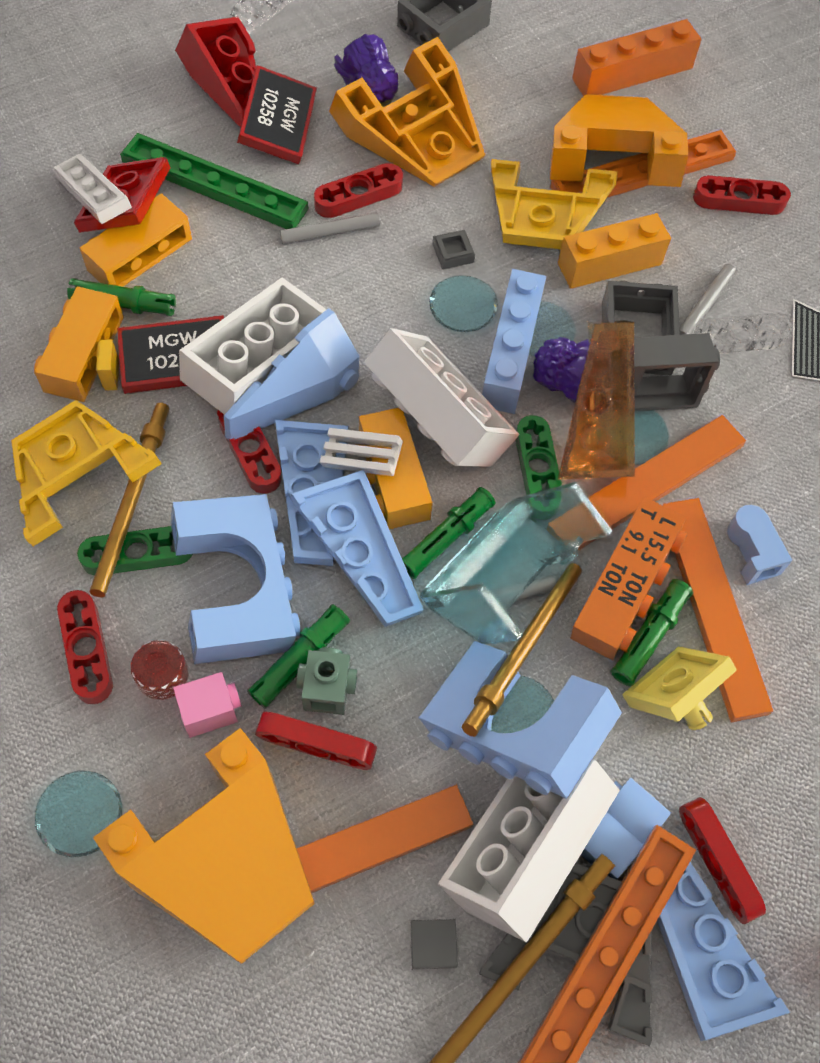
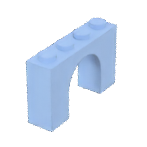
M267 494L173 502L170 523L176 556L218 551L236 554L253 566L258 574L261 585L259 592L244 603L191 610L188 631L194 664L286 652L293 645L295 638L300 635V622L298 614L291 613L289 601L292 600V584L290 578L283 575L282 565L285 564V551L283 543L276 541L274 531H277L278 528L277 513L275 508H269Z
M474 641L419 717L429 731L427 737L433 744L445 751H448L450 747L458 750L464 758L474 764L479 765L483 761L491 765L497 773L507 779H513L514 776L521 778L532 789L543 795H547L550 791L567 799L622 713L608 687L571 675L549 710L530 727L513 733L491 731V724L494 715H489L478 734L474 737L469 736L462 730V724L475 706L474 698L482 686L490 684L508 657L505 651ZM517 672L504 692L505 698L519 679V672Z

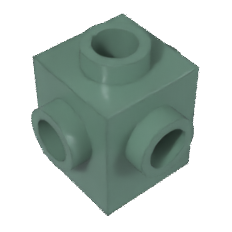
M323 647L319 651L308 650L307 664H299L296 684L297 688L303 689V711L345 715L347 694H355L357 669L350 668V654H343L341 650L331 647Z

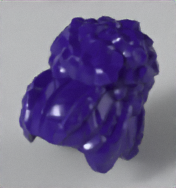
M364 34L344 48L343 60L338 54L334 57L335 70L343 78L345 85L363 78L380 103L394 99L395 94L399 90V76L389 62L387 47L382 38L376 34Z
M566 337L547 339L543 343L544 346H541L534 354V380L550 391H562L572 402L587 407L590 404V391H602L606 387L603 373L605 366L611 362L608 347L598 340L586 339L579 343L570 341Z

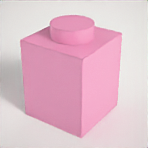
M222 672L173 687L182 721L190 738L238 722L234 709L242 706L235 683L227 685Z

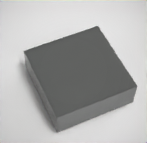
M465 230L433 236L432 244L442 270L474 263L475 253Z
M456 919L411 920L412 969L458 967Z

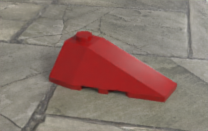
M239 17L186 24L175 49L176 53L194 81L241 128L256 69L254 59L256 50L253 40Z

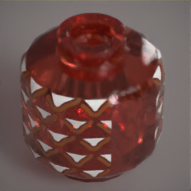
M153 640L142 645L134 653L131 661V675L139 690L148 698L165 700L174 697L173 687L185 684L189 677L188 665L181 650L172 642L165 640Z

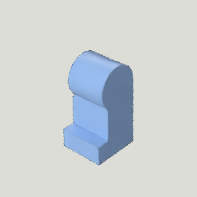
M745 505L739 508L728 525L727 534L732 543L740 547V551L746 561V565L741 570L746 584L750 585L781 575L792 562V558L769 516L762 508L755 505Z

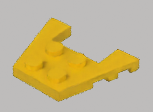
M492 159L491 174L503 243L561 250L564 236L583 232L616 186L618 171L588 169L583 192L575 193L517 187L520 175V162Z
M74 400L11 440L16 480L20 483L22 498L19 499L20 511L25 519L26 527L23 528V534L26 541L34 547L62 529L63 526L47 499L113 456L116 457L132 482H135L161 465V461L149 448L145 449L134 438L120 432L111 426L107 420L79 401Z

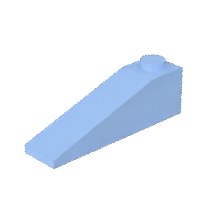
M328 308L305 326L295 337L299 344L286 358L279 354L271 363L273 368L269 372L267 379L263 383L259 381L254 382L224 415V426L227 439L243 437L253 432L254 428L259 426L261 429L274 424L275 420H284L334 399L342 391L350 390L356 384L359 378L360 356L336 314Z

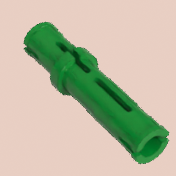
M71 278L68 283L71 286H75V289L78 286L115 295L118 297L121 308L131 309L135 314H142L145 311L172 317L175 312L174 309L170 308V306L176 307L175 294L147 291L146 288L138 285L134 286V288L78 280L77 278ZM67 288L69 299H71L75 291L74 288Z
M479 487L459 507H452L447 512L448 517L402 558L410 578L416 579L427 566L463 533L469 534L474 529V523L490 508L495 506V499L489 491Z
M672 579L659 601L650 606L647 612L648 617L634 636L628 650L623 653L610 671L617 681L627 686H633L636 678L653 655L667 631L675 628L678 623V614L693 595L692 588L687 583L679 579Z
M331 604L309 628L304 627L302 629L300 638L259 680L247 690L248 694L266 709L276 696L297 677L299 664H307L308 650L319 651L320 648L326 647L350 623L348 616L339 607Z

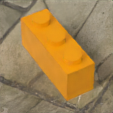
M162 193L154 198L141 224L107 229L79 247L87 271L100 283L124 287L192 240L188 216Z
M658 213L564 236L557 264L569 288L572 289L662 265L671 237Z
M76 287L71 299H67L63 306V315L57 327H53L49 334V343L43 355L36 359L34 365V374L43 392L85 402L97 376L98 342L100 340H114L117 328L120 327L124 318L117 296Z
M398 407L359 416V431L398 435L403 440L394 476L365 473L370 485H374L375 497L388 528L394 529L431 520L433 502L404 412ZM355 444V445H360V446H368V447H377V448L391 449L390 447H381V446H373V445ZM365 457L366 461L388 463V459Z

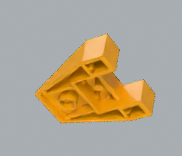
M438 37L415 48L405 66L404 72L416 90L382 107L364 79L360 78L336 91L329 110L347 138L433 187L485 157L456 62Z
M585 94L554 126L550 180L582 182L587 150L647 153L648 185L681 187L688 159L687 133L647 97Z
M239 728L205 754L215 774L226 787L225 790L156 842L131 809L95 835L93 839L115 872L130 888L242 964L315 903L268 764L242 729Z

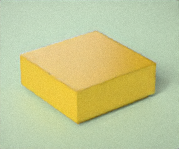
M113 339L100 340L98 342L96 371L105 391L118 390L119 357Z

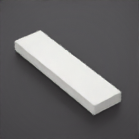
M78 154L53 167L52 170L57 179L101 224L132 208L127 196L82 154Z

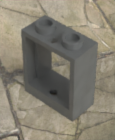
M398 0L397 27L420 45L438 37L449 52L489 26L492 0ZM444 2L456 11L458 15L442 25H438L424 13Z
M608 281L602 300V343L608 347L611 360L604 370L612 371L623 339L615 338V310L661 314L662 336L680 335L678 286L658 283L645 284L627 281ZM675 368L646 369L644 373L672 375Z
M710 333L623 338L608 382L615 413L698 408L704 393L709 389V382L715 370L720 365V353L717 348H714ZM686 367L683 375L643 377L646 369Z

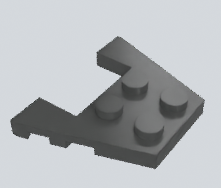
M575 863L527 943L566 897L563 893L574 879L579 881L589 868ZM607 876L593 894L596 898L585 911L580 909L549 946L548 950L577 961L622 882ZM651 932L621 984L608 1024L609 1030L649 1047L652 1042V1028L650 1027V1003H652V985L650 984ZM507 933L483 964L479 974L497 981L527 943ZM521 982L518 984L515 990L519 991Z

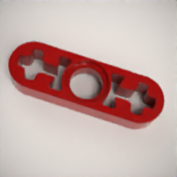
M384 163L323 184L314 192L315 211L322 217L333 218L396 196L403 188V171L395 164ZM361 186L368 191L364 194H354L350 190Z
M712 175L701 177L693 193L694 202L705 209L768 215L782 213L791 197L790 189L781 182ZM734 192H744L749 198L740 199L735 196Z
M218 410L219 426L225 436L224 414ZM260 426L254 428L253 432L243 437L231 440L226 438L248 484L254 491L267 494L275 491L280 486L282 480L281 468ZM248 439L255 440L260 444L259 448L251 453L241 451L239 446ZM261 461L265 472L270 473V479L264 480L262 476L258 475L257 462Z
M73 590L64 594L57 605L71 685L81 701L87 704H98L105 701L113 689L99 613L95 602L87 592ZM81 603L83 606L81 616L85 626L78 627L72 612L75 609L74 605ZM90 637L96 640L95 649L90 654L80 656L74 653L75 644L80 639ZM92 666L93 673L98 681H100L96 683L95 691L89 692L85 686L89 683V678L84 667Z
M273 712L262 713L255 731L257 737L269 743L361 770H370L372 768L377 752V746L365 739Z
M698 797L681 805L679 813L683 825L736 919L742 924H747L765 915L766 907L764 900L710 804L704 798Z

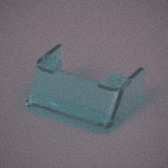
M577 482L516 498L508 502L492 516L423 589L420 598L430 610L482 644L519 641L523 634L507 612L512 604L547 565L556 563L565 565L579 554L578 548L584 541L609 537L613 531Z

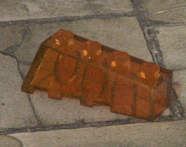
M632 321L588 322V351L558 480L635 477L634 322Z

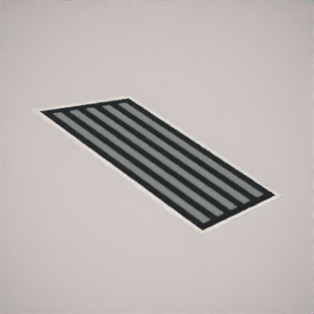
M793 299L792 376L820 381V311Z

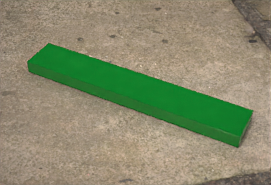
M137 133L120 153L123 163L166 157L171 168L165 180L284 229L296 228L309 209L308 201L140 133Z

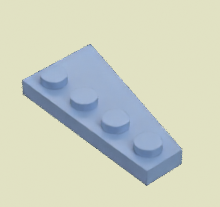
M275 420L294 562L333 566L334 557L290 498L292 493L344 476V470L324 468L319 462L321 455L325 456L326 453L323 448L325 442H329L330 439L327 435L329 428L349 430V426ZM336 453L335 457L346 458V454Z
M364 470L291 494L290 499L384 627L423 612L424 609Z
M689 862L661 912L657 923L700 1041L712 1039L790 1013L782 999L776 997L764 979L766 977L765 973L757 961L750 958L736 937L737 931L729 919L723 917L711 899V892L691 862Z

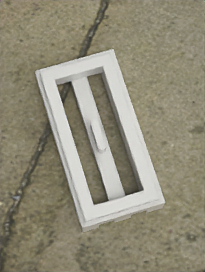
M329 428L327 435L330 439L329 442H325L323 448L326 453L325 456L321 455L319 462L324 468L356 472L364 470L365 473L394 476L403 443L400 436ZM339 442H347V443H355V444H364V445H373V446H381V447H390L391 449L377 448V447H368V446H360V445H351V444H342V443H339ZM336 453H343L368 458L388 459V463L335 457Z

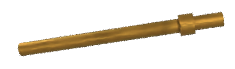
M156 403L150 422L144 425L140 435L141 446L145 449L149 448L154 453L156 448L162 445L166 433L163 427L170 408L165 403ZM147 474L135 482H132L130 479L128 481L89 591L95 597L103 598L106 595Z
M570 563L490 684L482 686L474 698L475 706L462 724V730L467 735L476 736L489 715H495L505 700L504 692L581 575L582 569L579 565Z
M601 853L579 881L574 879L563 892L566 895L563 901L429 1063H455L580 909L585 911L596 898L593 894L594 891L615 867L612 861Z

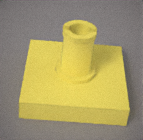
M678 646L622 695L630 708L677 722L684 717L689 729L698 730L707 726L702 718L703 716L707 722H711L713 719L703 700L737 669L729 656Z

